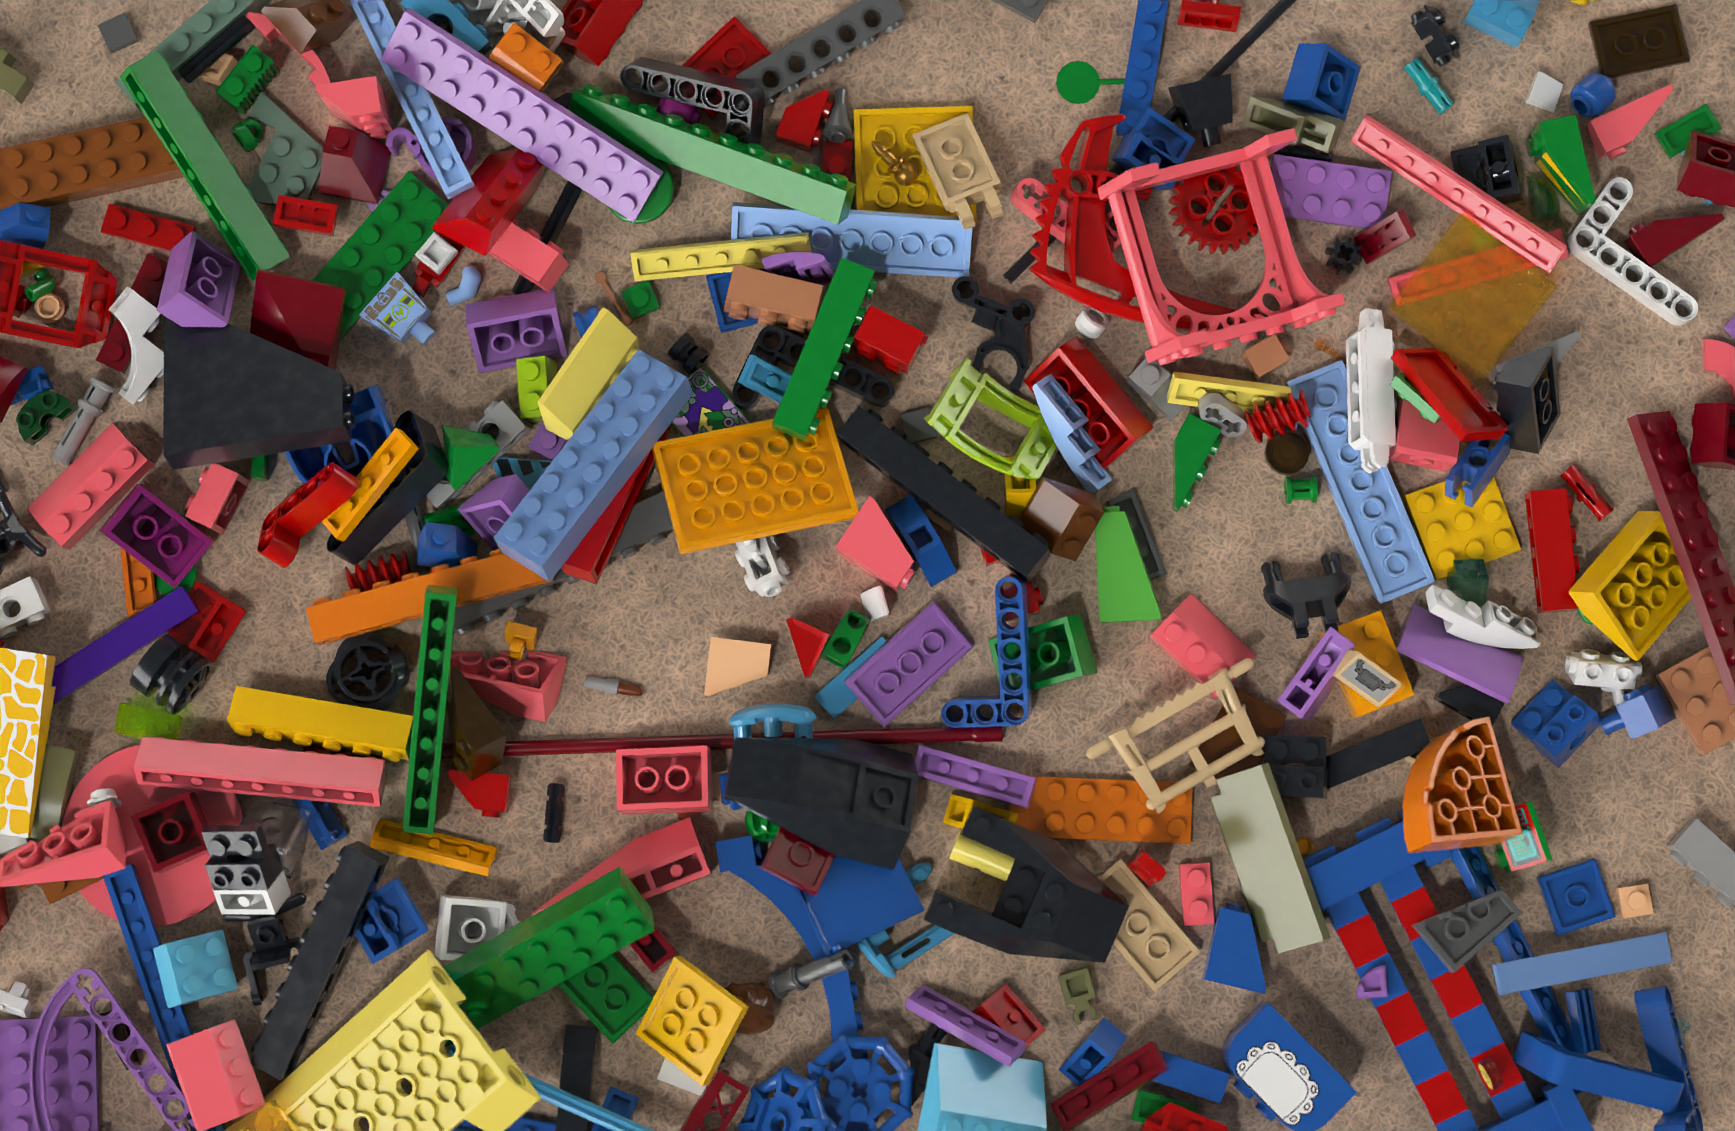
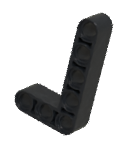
M646 57L633 61L621 70L620 80L626 89L727 113L726 134L736 136L739 142L747 145L750 143L761 145L765 94L758 84ZM636 70L640 73L641 78L637 75ZM663 76L667 79L668 85L664 82ZM689 82L693 84L695 91L691 89ZM716 88L721 92L722 97L718 95ZM743 95L748 98L749 104L744 100ZM741 123L746 127L747 132L742 129Z
M766 326L758 334L749 355H755L774 366H777L780 361L795 368L798 361L791 357V352L797 347L804 348L806 340L780 327ZM767 336H778L780 338L779 345L775 348L765 346L764 339ZM841 356L839 362L844 365L838 380H831V386L877 407H885L890 404L894 396V387L888 378ZM746 359L733 386L732 396L736 406L743 410H750L756 407L762 394L754 391V397L747 402L741 401L738 398L740 390L748 388L738 383L747 362ZM849 373H858L862 378L860 384L857 386L848 385L845 382V377ZM883 385L889 390V394L883 399H878L872 394L873 388Z
M412 411L403 412L398 417L394 429L398 428L404 431L419 449L347 539L343 542L331 534L327 541V550L352 565L361 562L442 480L447 472L448 462L434 425Z

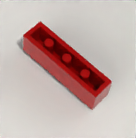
M1566 488L1529 491L1525 494L1537 614L1574 611L1579 609L1568 591L1577 582L1576 573H1579V559L1577 555L1573 554L1572 543L1576 542V530L1574 525H1570L1569 514L1573 512L1572 497L1570 495L1567 496Z

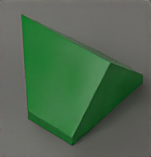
M442 425L444 454L448 462L446 476L451 487L457 491L500 448L490 434Z

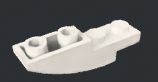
M1433 584L1425 592L1429 612L1443 618L1447 633L1474 643L1500 648H1537L1541 644L1536 624L1527 617L1522 618L1512 613L1503 605L1498 606L1487 601L1480 608L1474 602H1467L1457 597L1450 590H1443Z

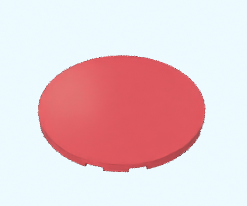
M136 745L109 755L86 773L69 799L62 827L75 820L74 814L91 807L87 805V801L91 799L92 792L106 788L114 789L117 800L122 802V805L115 809L127 843L125 866L135 865L155 925H171L203 912L216 901L205 864L210 859L209 853L163 873H154L131 815L186 791L196 793L208 825H245V818L236 793L138 784L134 764L140 745ZM104 879L79 890L85 899L96 909L118 920Z

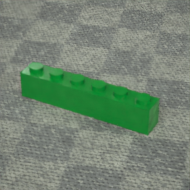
M841 257L773 419V429L803 441H807L809 434L815 435L821 421L816 416L820 407H827L832 395V391L828 390L831 380H838L844 365L839 362L843 352L849 353L853 345L854 336L851 335L855 324L861 325L867 309L862 306L866 296L872 298L878 281L874 280L875 270Z

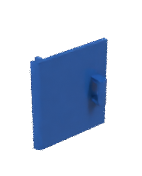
M835 856L816 896H812L793 886L826 956L837 953L925 911L900 859H898L894 870H888Z

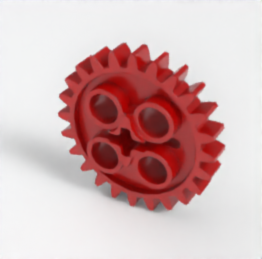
M1236 166L1178 180L1180 185L1173 186L1171 191L1178 196H1171L1168 201L1170 204L1176 205V207L1169 211V215L1178 216V218L1172 225L1182 226L1183 229L1179 233V237L1188 234L1190 236L1188 245L1193 244L1195 241L1199 242L1198 251H1201L1205 246H1209V252L1213 254L1217 247H1219L1222 255L1227 253L1229 246L1235 252L1240 248L1239 242L1246 246L1250 242L1248 236L1254 238L1257 235L1258 231L1255 227L1258 226L1241 170H1236ZM1208 180L1216 181L1219 184L1220 191L1211 190L1208 186ZM1231 185L1233 190L1224 200L1220 209L1213 215L1205 227L1202 226L1201 223L1223 195L1227 187ZM1232 198L1241 199L1244 203V209L1235 208L1232 204ZM1191 203L1199 204L1203 209V214L1194 213L1191 209ZM1215 221L1223 222L1226 225L1227 232L1218 231L1215 227Z

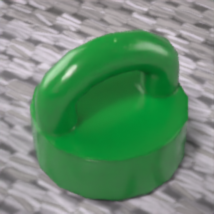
M248 119L243 123L239 122L231 129L236 141L246 152L256 148L263 138L262 126L253 119ZM249 127H253L255 129V137L248 129Z

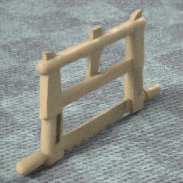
M1246 658L1231 666L1229 670L1225 667L1210 675L1208 677L1209 680L1203 684L1196 682L1193 689L1186 687L1182 695L1176 693L1172 701L1166 699L1163 706L1156 705L1153 712L1146 710L1142 718L1136 716L1131 725L1127 727L1121 726L1109 732L1107 740L1103 739L1089 747L1086 751L1087 757L1095 759L1111 750V747L1114 746L1130 768L1127 772L1135 778L1148 797L1146 807L1150 810L1156 809L1157 814L1165 809L1166 802L1201 782H1204L1207 788L1217 783L1214 777L1215 774L1250 754L1254 756L1265 754L1261 749L1265 745V740L1262 737L1256 736L1246 713V704H1240L1231 682L1232 678H1237L1251 670L1254 666L1253 660ZM1212 692H1216L1227 715L1144 762L1132 738ZM1234 725L1244 744L1207 764L1197 746ZM1188 752L1197 771L1160 791L1151 772Z

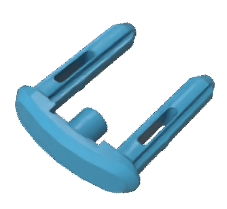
M768 703L740 709L733 713L728 722L733 725L734 739L736 737L752 738V725L756 724V722H764V736H782V721L794 723L795 738H801L802 736L813 738L812 721L816 720L817 716L811 709L804 706L788 703Z
M922 862L907 869L906 873L913 887L926 880L933 867L929 862ZM933 925L886 956L882 955L878 949L879 945L890 939L885 930L856 944L867 960L886 977L895 978L897 970L914 959L919 958L922 954L955 933ZM925 938L929 939L928 944L906 958H902L901 954Z

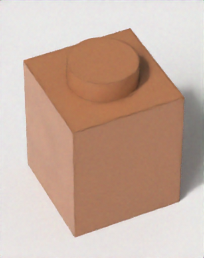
M1276 334L1245 350L1241 357L1255 381H1258L1286 365L1290 361L1288 355L1291 352L1283 339L1279 340Z

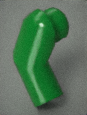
M46 268L37 271L34 274V279L37 283L25 289L27 298L32 302L49 294L55 288L56 278L53 274L50 275Z

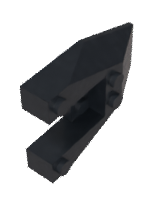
M972 804L960 832L961 835L1015 858L1014 864L992 913L936 889L924 915V920L1007 954L1105 963L1129 905L1056 840Z

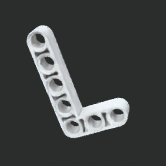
M1621 177L1614 178L1601 190L1595 199L1596 202L1585 212L1568 236L1567 249L1573 256L1670 324L1682 326L1696 316L1698 312L1697 301L1605 236L1633 194V187L1627 179ZM1610 188L1619 189L1622 193V200L1614 199L1611 196ZM1593 212H1601L1605 216V223L1600 224L1596 222ZM1577 235L1587 238L1589 242L1587 248L1577 244ZM1602 252L1612 256V265H1607L1602 261ZM1626 270H1633L1638 276V281H1629L1626 277ZM1651 287H1657L1661 290V300H1657L1651 295ZM1676 304H1681L1686 308V317H1681L1676 313Z

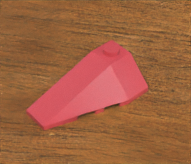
M500 651V656L483 659V655L480 652H452L450 670L456 666L481 699L516 716L546 722L555 708L559 698L567 657L540 651H528V658L520 660L510 658V651Z
M109 800L85 808L74 814L75 820L61 828L59 825H56L49 829L50 835L39 842L29 841L1 858L0 887L98 878L125 869L127 843L114 803Z

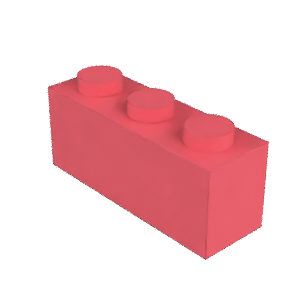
M514 219L488 254L549 293L569 266V263L562 256L564 251L551 241L547 245L541 242L542 237L531 228L527 227L525 231L518 227L520 223Z

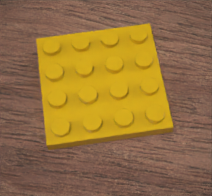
M973 106L854 109L857 210L957 216L956 212L950 213L949 210H945L913 141L912 135L965 113H968L973 123ZM873 141L886 146L887 150L896 156V159L902 156L904 162H909L916 167L917 178L913 184L902 186L895 181L894 173L888 172L890 166L881 157L876 155L871 146ZM973 204V205H971V206H969V207H970V209H971V211H972V214H973V216H974V219H973V220H974L975 225H976V224H977L976 204Z

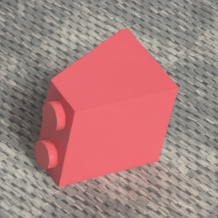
M1399 396L1395 416V427L1397 428L1396 445L1389 448L1390 456L1388 458L1390 461L1447 472L1457 464L1460 440L1443 420L1435 424L1432 421L1426 420L1420 415L1419 410Z
M869 496L836 545V553L897 593L900 587L906 589L915 576V571L912 570L914 561L875 499Z

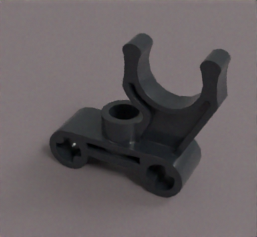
M968 276L959 277L952 286L954 299L961 305L975 310L971 320L972 323L996 333L994 339L987 340L977 347L972 366L980 372L981 363L986 355L998 350L1007 352L1012 355L1017 364V373L1010 383V388L1014 391L1020 390L1022 379L1029 369L1024 327L1029 325L1034 319V306L1030 301L1023 298L1014 300L1009 307L980 296L978 284L973 278ZM963 283H969L971 291L974 292L971 297L966 299L961 298V292L957 290ZM1021 305H1024L1030 311L1029 317H1023L1021 321L1015 319L1012 313L1014 308L1020 309Z

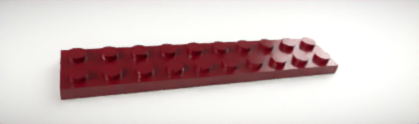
M1670 411L1636 414L1627 419L1729 703L1731 706L1735 705V587L1729 574L1728 563L1721 553L1717 533L1713 530L1709 520L1708 508L1701 498L1697 487L1698 481L1690 468L1687 451L1681 443L1675 419Z

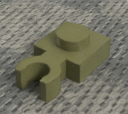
M1088 968L1057 975L1065 1005L1075 1004L1073 1012L1074 1022L1077 1025L1081 1024L1079 1014L1084 1010L1089 1011L1092 1021L1096 1020L1097 1013L1088 1004L1089 999L1096 998Z

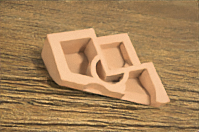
M711 637L704 696H712L750 681L767 677L772 645Z

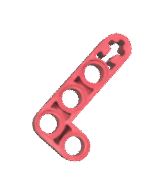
M1034 178L1021 180L1011 191L1010 199L1012 204L1034 222H1036L1035 218L1037 216L1045 214L1040 204L1037 207L1034 206L1039 198L1042 200L1050 198L1044 185ZM1025 189L1030 191L1028 199L1023 197ZM1059 197L1055 208L1056 218L1052 220L1050 234L1064 244L1068 203ZM1111 210L1105 215V226L1109 246L1113 253L1121 241L1118 231L1112 230L1109 225L1110 218H1114Z

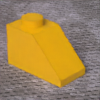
M1005 456L1004 458L1012 461L1014 456ZM1004 473L1005 512L1007 517L1013 515L1018 519L1020 518L1036 489V480L1015 477Z

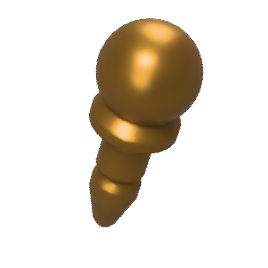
M876 141L871 143L876 155L881 157L890 166L888 172L894 173V179L898 184L909 186L915 182L917 169L913 164L904 162L902 156L896 159V156L891 151H888L886 146Z

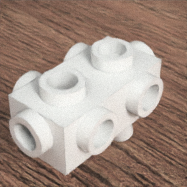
M771 535L736 543L738 550L735 551V556L741 567H745L747 574L744 575V580L751 592L756 591L761 597L764 595L772 597L779 594L782 590L781 587L788 584L785 575L790 573L785 560L777 556L776 550L780 549V545L776 536Z
M1583 649L1580 652L1571 651V656L1566 657L1565 672L1574 685L1601 687L1603 691L1612 692L1614 705L1617 706L1625 701L1623 695H1625L1624 689H1635L1636 680H1639L1642 674L1641 662L1634 661L1623 652H1612V654L1606 655L1600 654L1596 650Z

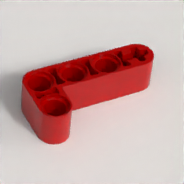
M334 462L328 464L266 516L262 524L257 552L282 568L289 566L297 555L300 538L349 500L358 488L359 479Z

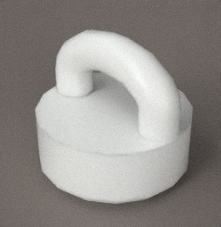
M1088 306L1083 308L1075 321L1077 330L1082 335L1093 339L1098 338L1109 324L1105 313Z

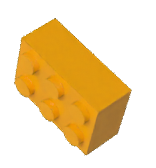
M1381 610L1338 626V632L1356 644L1353 651L1361 653L1403 683L1380 707H1376L1338 680L1353 719L1415 696ZM1325 632L1320 634L1321 639L1325 635Z

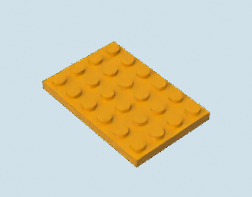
M828 408L819 409L816 417L821 419L815 435L809 434L807 441L773 429V419L656 442L652 447L680 554L855 518L859 510Z

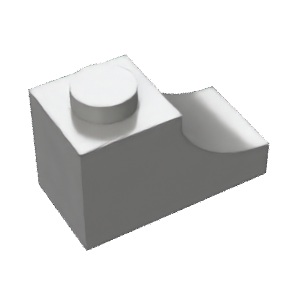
M1145 358L1127 379L1126 383L1171 422L1186 406L1168 403L1166 396L1172 377L1156 361L1148 363L1147 358Z

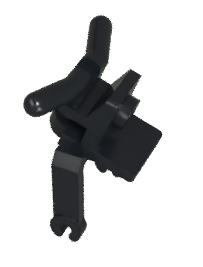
M0 487V511L4 517L0 521V558L22 548L24 544L36 556H45L47 553L46 547L25 526H20L18 523L20 518L15 513L4 489ZM0 559V575H1V574H2V571H3V569H4V564H3L2 560Z
M298 893L287 898L275 915L223 914V919L227 922H248L247 928L254 947L248 948L243 962L254 1006L262 1005L263 1002L256 970L289 963L291 949L297 948L298 953L302 945L299 944L300 937L289 939L288 936H285L284 921L279 918V915L305 904L307 897L304 893Z

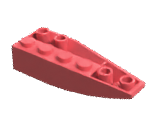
M688 817L632 840L532 912L531 916L618 867H621L645 900L711 875L712 871L691 818Z

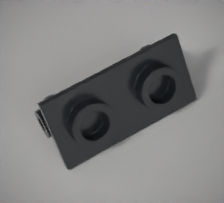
M1424 5L1426 13L1423 14L1420 10L1411 15L1413 20L1411 24L1421 41L1430 36L1433 37L1434 40L1424 46L1434 64L1438 63L1439 67H1443L1450 62L1449 56L1452 55L1454 58H1460L1457 52L1460 49V45L1452 33L1447 35L1442 25L1446 21L1437 7L1432 9L1431 6Z

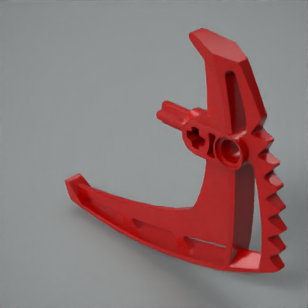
M1118 114L1085 120L1077 126L1059 155L1062 168L1051 171L1056 183L1044 186L1050 198L1039 202L1045 214L1035 218L1042 229L1032 234V237L1040 246L1030 251L1037 260V263L1030 266L1029 269L1050 287L1078 303L1109 315L1144 323L1140 307L1129 304L1133 297H1137L1130 272L1115 262L1109 246L1105 226V204L1109 200L1108 198L1100 200L1097 188L1101 187V184H1106L1118 177L1115 173L1107 172L1109 148L1114 126L1123 122L1126 116ZM1084 130L1085 136L1079 151L1075 171L1070 168V161L1077 141ZM1072 179L1080 182L1081 192L1073 190L1071 187ZM1151 188L1135 191L1137 200H1149ZM1060 194L1068 201L1064 243V271L1047 265L1049 234ZM1076 276L1120 293V296L1115 300L1077 286ZM1167 289L1179 303L1201 314L1224 315L1236 311ZM1257 308L1250 311L1252 317L1260 313ZM1186 316L1180 317L1177 321L1176 329L1190 330V319ZM1226 321L1228 325H1232V322ZM1205 322L1198 323V331L1203 328L1207 330Z

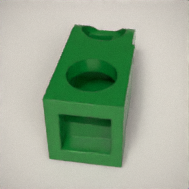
M849 608L824 648L821 658L843 670L846 669L871 619Z

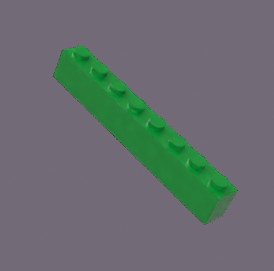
M157 51L129 65L120 75L121 80L251 281L256 279L258 269L271 271L284 263L290 257L286 244L277 237L271 227L268 216L261 212L255 203L252 191L245 187L238 176L237 168L232 162L228 161L222 151L219 140L210 133L205 125L203 115L194 108L189 100L186 89L178 83L172 74L168 61L162 58Z
M427 585L425 591L402 832L434 833L458 588Z

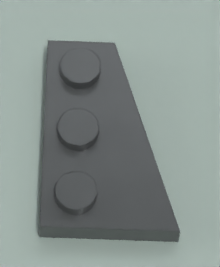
M1501 889L1411 926L1451 973H1455L1519 917L1522 912Z

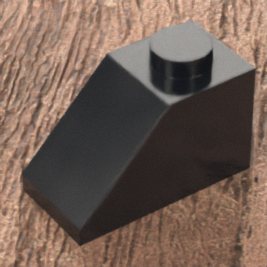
M1469 685L1439 692L1433 698L1469 720L1490 717L1492 726L1505 704Z

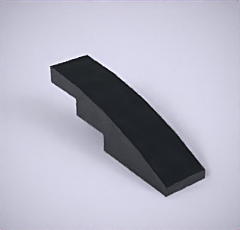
M1421 718L1327 756V789L1422 751L1431 741Z
M566 1025L559 1089L591 1102L597 1028ZM558 1107L556 1131H588L589 1120Z

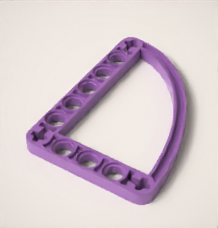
M91 968L77 970L52 995L41 1014L34 1033L30 1053L29 1086L36 1130L54 1131L46 1092V1056L55 1021L63 1006L75 993L173 1131H189L185 1123L180 1128L176 1124V1122L183 1120L190 1112L183 1091L99 973ZM81 974L85 977L90 975L93 977L94 980L90 982V985L94 991H97L99 987L103 990V993L94 996L90 1002L86 996L92 993L87 987L80 988L78 986L81 982L79 977ZM100 998H106L112 1003V1011L107 1016L99 1015L95 1010V1004ZM119 1023H124L130 1028V1036L125 1041H119L113 1035V1029ZM137 1048H142L148 1053V1061L143 1066H137L131 1060V1054ZM155 1073L162 1074L166 1078V1086L161 1091H155L149 1085V1079ZM177 1098L184 1103V1112L181 1115L173 1116L168 1112L167 1104L171 1099ZM189 1119L188 1122L192 1127H195L193 1119Z

